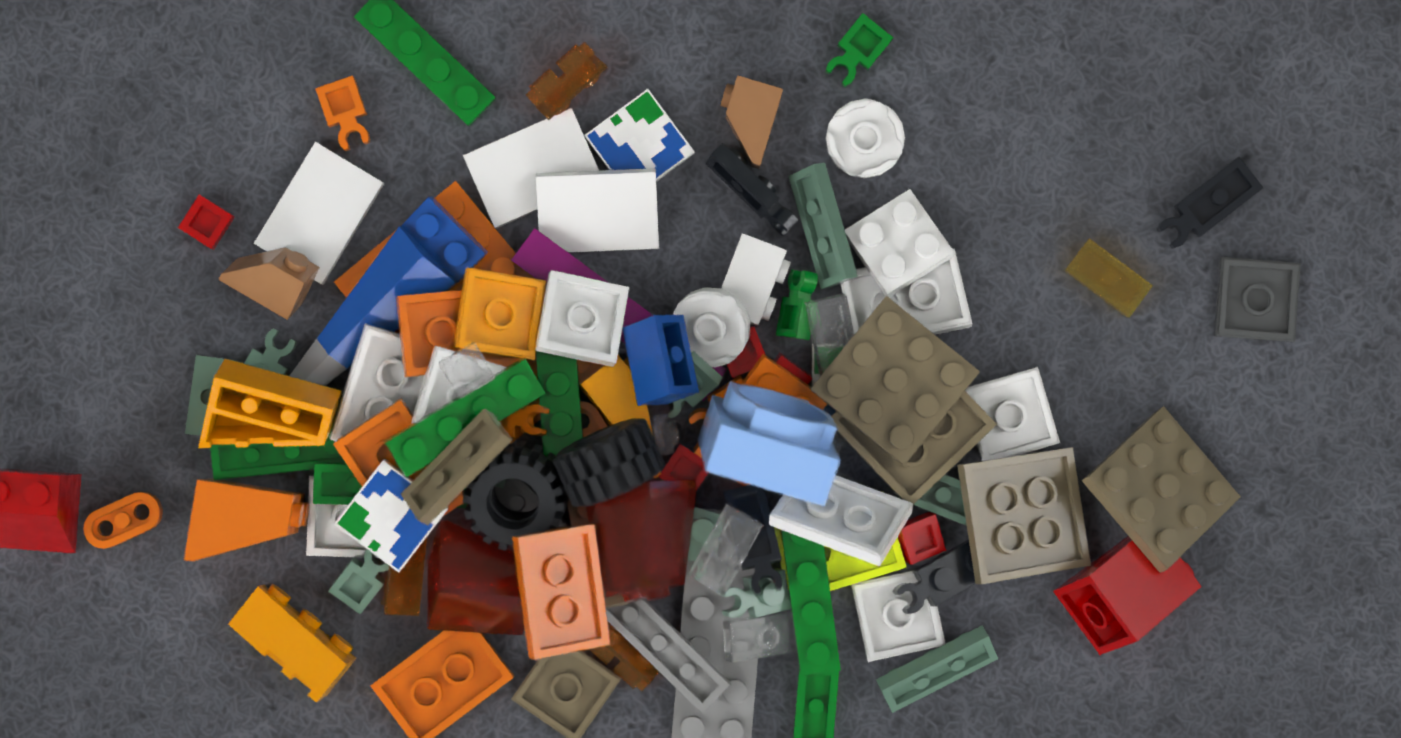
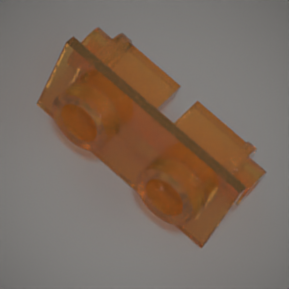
M583 42L580 46L575 44L555 62L564 73L558 78L549 68L528 86L531 90L526 94V97L541 114L550 120L554 115L564 112L569 107L571 100L583 89L594 85L600 78V74L607 68V65L594 55V51L586 42Z
M427 537L400 572L389 566L388 576L385 579L384 598L380 603L384 605V614L419 616Z
M607 621L610 645L588 650L606 665L616 656L620 662L613 671L628 683L632 689L637 687L643 691L653 681L659 671Z

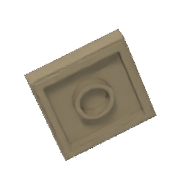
M583 650L541 658L537 660L511 700L566 738H581L622 677Z

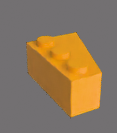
M224 359L213 379L198 448H211L212 445L235 444L236 447H249L250 444L273 443V447L324 445L335 420L341 390Z
M264 584L260 585L254 590L228 625L263 656L268 655L282 666L281 672L291 680L295 677L311 689L308 696L317 703L330 693L356 660V657L350 653L353 646L336 633L332 637L319 629L322 622L308 610L303 609L300 613L288 604L291 597L278 586L272 584L268 588Z

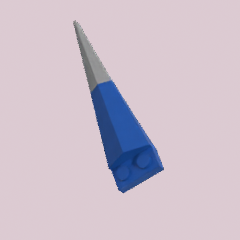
M428 197L398 227L295 367L290 377L326 386L352 365L365 323L393 332L399 329L397 296L449 291L464 279L465 268H474L487 255L488 251L434 197Z

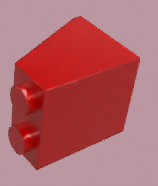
M0 468V548L76 553L82 474Z
M1127 536L1094 560L1091 566H1086L1053 592L1099 655L1139 641L1202 586L1194 577L1193 569L1181 558L1167 570L1160 573L1132 539Z

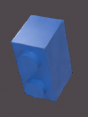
M654 315L622 328L638 406L669 404L699 393L684 315Z

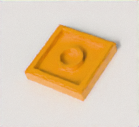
M469 267L465 268L453 348L518 359L525 358L530 361L535 360V347L546 281Z

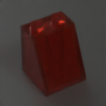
M648 481L612 499L591 506H585L589 523L595 526L601 577L606 598L623 597L624 603L635 602L647 598V601H654L671 596L669 589L685 584L696 496L695 481Z
M440 520L427 557V629L522 635L525 626L515 553L509 549L507 551L498 549V544L491 542L489 545L483 541V537L450 521Z

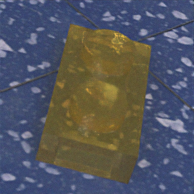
M1090 238L1085 241L1064 270V272L1126 318H1130L1153 287L1152 284Z

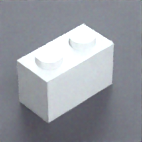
M742 233L721 289L735 295L745 306L750 324L758 326L761 319L769 321L777 300L770 297L775 281L783 284L791 262L784 259L787 250Z

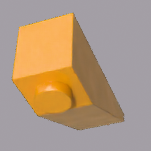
M618 355L617 363L614 367L604 365L579 385V388L599 410L609 426L633 418L646 419L653 435L647 405H637L628 357L622 360ZM661 471L652 479L657 478L661 474Z

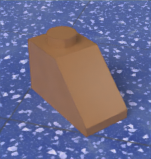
M737 75L735 85L727 83L720 106L727 108L726 119L751 166L760 169L783 89Z
M284 247L237 258L221 273L219 281L288 320L304 302L320 267L310 262L303 254Z

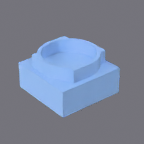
M731 381L724 398L712 395L698 437V444L707 472L825 506L840 462V458L832 443L837 429L833 418L825 411L810 404L809 401L767 388L737 384Z

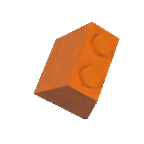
M212 478L197 480L184 560L196 561L298 533L300 526H306L308 521L310 504L304 502L305 493L214 480Z

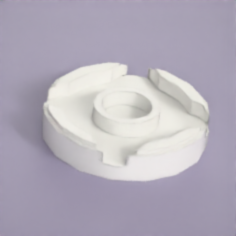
M871 99L850 101L838 109L828 124L826 134L828 154L835 165L848 175L860 178L880 176L891 169L901 156L905 141L902 122L894 110L881 102Z
M704 287L690 292L678 303L673 315H684L691 352L694 350L714 368L729 364L737 358L750 337V319L745 306L735 295L720 288Z

